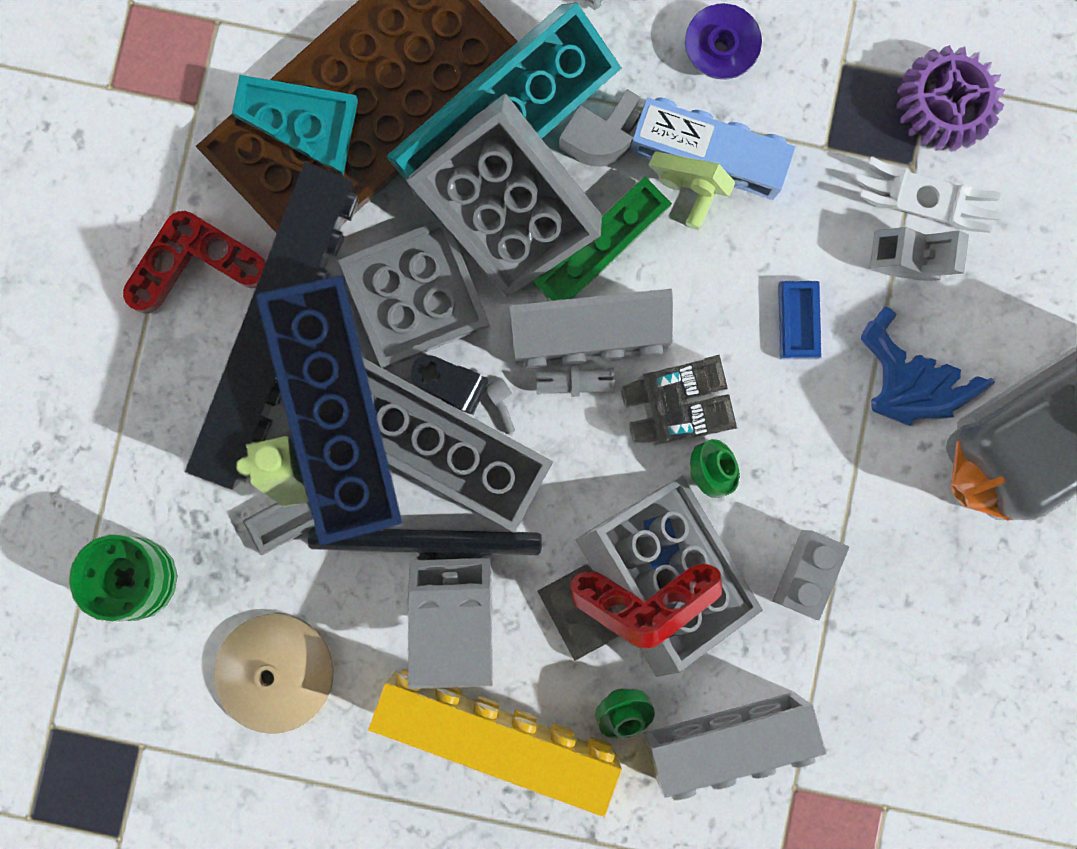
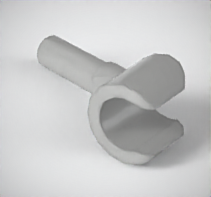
M497 378L487 386L486 393L500 415L506 434L514 432L515 428L503 400L510 396L512 392L502 378Z

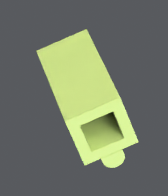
M285 436L247 445L248 457L241 458L238 461L237 469L245 476L250 475L251 485L283 507L309 502L293 440Z

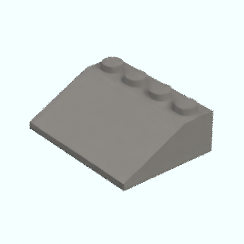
M506 93L474 116L406 180L507 297L601 236V213Z
M683 475L575 539L594 572L602 574L644 601L694 565L709 564L715 566L720 571L722 594L715 602L661 644L648 649L639 648L656 677L680 673L763 611ZM657 517L651 523L649 531L645 530L643 521ZM668 518L671 520L676 535L675 539L670 537L665 531V521ZM678 543L680 550L672 556L669 565H662L652 569L651 561H654L659 556L661 547H668ZM656 578L660 581L661 588L658 587ZM671 602L665 607L677 609L685 604L682 602ZM623 605L615 606L618 612H621L627 608Z

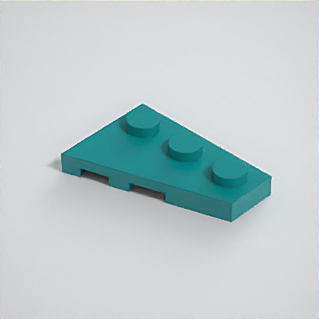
M239 75L232 110L233 115L237 119L344 176L358 103L356 95Z

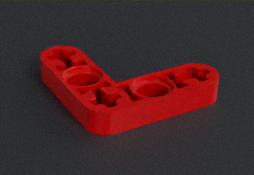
M177 211L166 220L126 282L123 289V298L130 308L138 312L152 313L156 311L166 299L192 256L197 257L242 286L256 288L266 260L257 252L193 213ZM180 224L186 226L189 224L193 233L190 236L185 234L181 236L177 228ZM169 239L183 248L181 253L171 245L166 244ZM215 240H223L228 246L226 255L219 260H213L208 255V247ZM163 252L171 253L174 257L173 267L167 272H158L155 268L156 257ZM236 256L249 265L256 261L255 267L259 270L256 276L249 274L245 279V271L233 263ZM149 272L154 277L163 281L159 285L145 276ZM139 288L147 289V292L152 295L148 302L145 300L139 301L140 298L136 295V291Z
M699 564L687 569L646 601L597 572L588 571L576 575L571 580L570 588L573 604L578 609L632 645L648 649L664 642L715 602L722 594L721 573L715 566ZM671 602H682L685 604L677 609L665 607ZM616 605L627 607L621 612L607 611L608 608Z

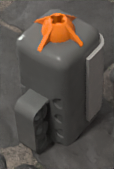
M1077 346L1018 381L957 422V430L947 439L946 451L954 465L951 490L961 505L985 513L996 520H1036L1077 495Z

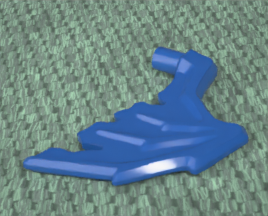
M886 306L883 307L874 321L868 322L861 334L862 342L878 358L883 369L882 391L877 397L871 399L872 411L905 425L911 426L913 421L918 419L954 417L953 411L959 409L995 383L992 378L985 379L976 376L967 385L952 389L951 387L961 378V369L949 364L935 368L936 360L932 358L926 359L922 355H916L910 362L905 363L907 358L906 351L895 345L886 331L897 316L892 309Z

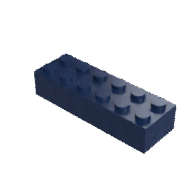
M343 275L256 294L320 546L403 524Z

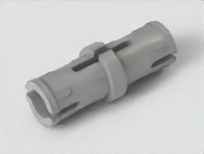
M571 366L570 370H536V395L571 393V397H579L580 393L586 392L614 393V368L579 370V366Z

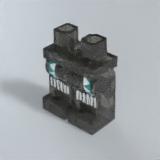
M720 354L688 364L643 374L638 378V381L620 388L625 408L644 404L647 419L629 423L633 443L653 442L654 446L737 429L729 394L689 404L687 401L718 394L728 389Z

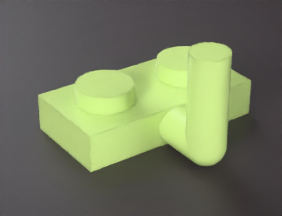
M657 151L654 152L649 166L660 176L659 181L664 186L674 190H680L681 187L691 188L699 194L685 223L696 230L700 229L715 194L729 197L735 185L734 180L718 163Z

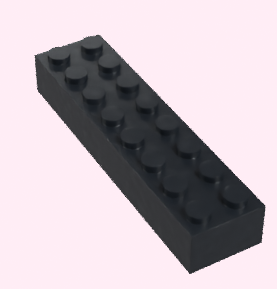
M304 162L185 473L231 490L241 482L246 483L248 478H251L250 475L245 476L238 471L237 463L241 458L248 457V444L266 441L274 421L267 417L271 407L280 405L282 401L256 294L329 279L331 273L325 269L330 256L337 258L345 238L340 229L344 219L352 220L359 202L352 180L309 162Z

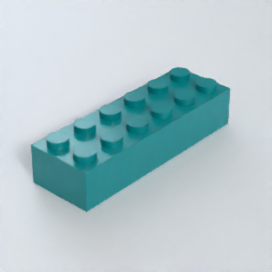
M577 2L561 4L386 157L406 181L415 170L474 116L505 93L542 139L620 71L622 67ZM428 207V209L432 212V214H433L435 217H437V216L434 214V212Z

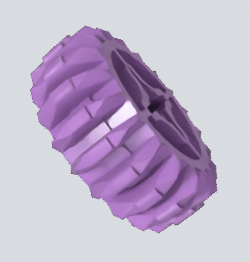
M950 45L943 47L940 52L934 48L928 51L924 58H917L912 64V68L904 73L902 77L904 83L897 90V94L903 98L897 102L896 109L906 111L901 117L900 123L910 122L913 126L909 130L908 136L916 135L918 132L922 135L920 146L926 145L932 140L935 151H940L945 145H947L950 152L957 151L961 145L964 148H969L976 143V140L984 139L989 134V129H992L998 123L999 118L996 115L1004 107V104L998 101V99L1004 95L1005 89L995 87V84L1000 80L1001 74L990 75L988 70L991 68L992 62H987L983 65L978 62L980 52L968 57L965 46L960 47L955 53ZM938 75L935 89L930 93H924L926 79ZM970 105H975L972 121L962 124V116L965 115V109Z

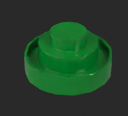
M715 439L695 446L690 458V473L700 490L711 498H721L735 492L739 485L740 472L738 462L730 448L720 440Z
M616 689L601 701L595 711V718L600 733L613 739L631 738L647 729L655 716L650 697L644 691L636 689Z

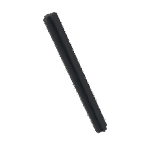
M314 527L309 530L307 537L308 547L312 550L539 555L542 551V536L536 532L382 529L320 546Z

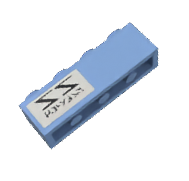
M647 97L629 153L651 160L654 152L657 151L718 163L734 180L735 188L774 200L782 190L796 146L787 144L783 137L775 134L763 136L751 132L748 126L739 122H729L727 124L714 120L713 116L708 112L702 110H692L690 112L678 108L676 103L669 99L658 97L654 100Z

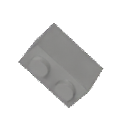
M801 530L772 602L820 621L850 546L812 530Z

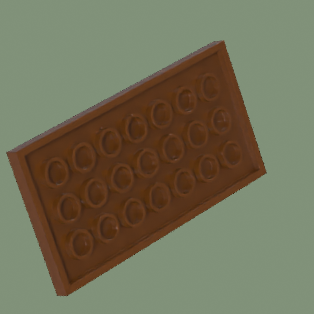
M358 0L270 79L356 95L358 103L344 176L237 119L233 113L195 147L276 234L305 161L352 180L355 193L358 194L357 198L359 199L355 211L357 213L400 174L386 156L518 41L479 0Z

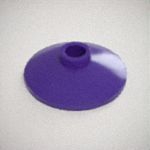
M727 3L710 5L699 11L689 23L685 35L686 53L693 66L702 74L720 80L733 79L746 73L755 64L762 47L761 31L753 16L743 8ZM717 42L726 44L727 51L721 52L717 50L714 44Z

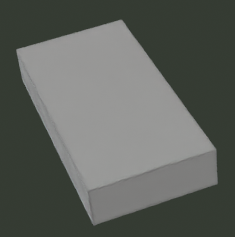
M309 502L287 507L275 503L243 520L260 555L272 551L315 527Z

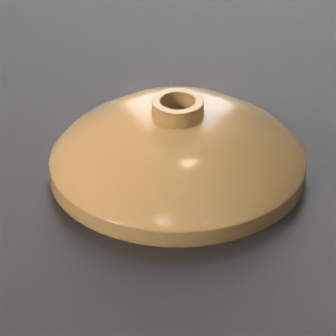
M279 613L257 616L235 628L220 647L214 667L216 692L227 713L242 726L260 733L277 734L299 728L311 720L325 704L333 683V660L323 637L314 627L302 619ZM264 670H269L273 673L274 682L272 684H267L262 680Z

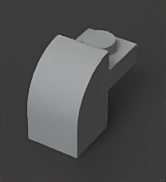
M627 89L607 121L580 105L560 136L559 150L589 166H607L619 161L631 148L633 137L629 134L641 116V113L637 111L640 96Z
M908 227L874 231L869 268L894 277L928 281L941 280L942 275L964 274L969 234L962 231H951L926 235Z

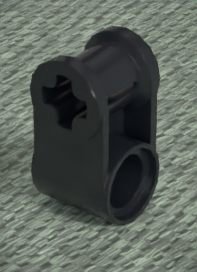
M433 355L421 356L414 362L411 369L412 380L419 389L470 415H474L489 382L488 378L459 365L456 366ZM431 364L436 365V372L440 376L438 381L431 379L428 384L423 383L424 377L420 370L422 368L429 369Z

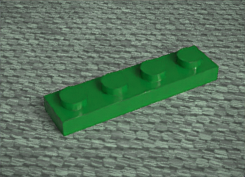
M644 176L602 216L600 237L539 276L533 282V285L549 301L575 299L671 207L672 203Z

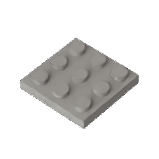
M441 220L338 260L379 365L383 369L490 327L455 237Z

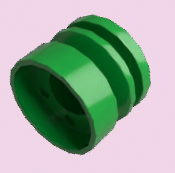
M109 534L93 539L79 551L71 565L69 585L72 598L82 612L96 620L113 622L139 621L155 616L168 605L175 593L178 575L173 558L163 546L149 539ZM129 572H135L132 576L133 581L136 582L134 586H129L131 578L128 576Z

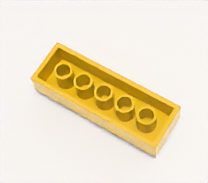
M405 668L401 673L394 671L385 682L368 731L605 818L622 770L616 752L611 751L612 745L595 737H590L588 742L573 737L575 732L560 724L552 723L551 728L536 723L537 717L525 711L515 710L514 714L498 709L500 704L492 699L477 696V699L473 700L462 696L463 690L458 687L408 689V669Z

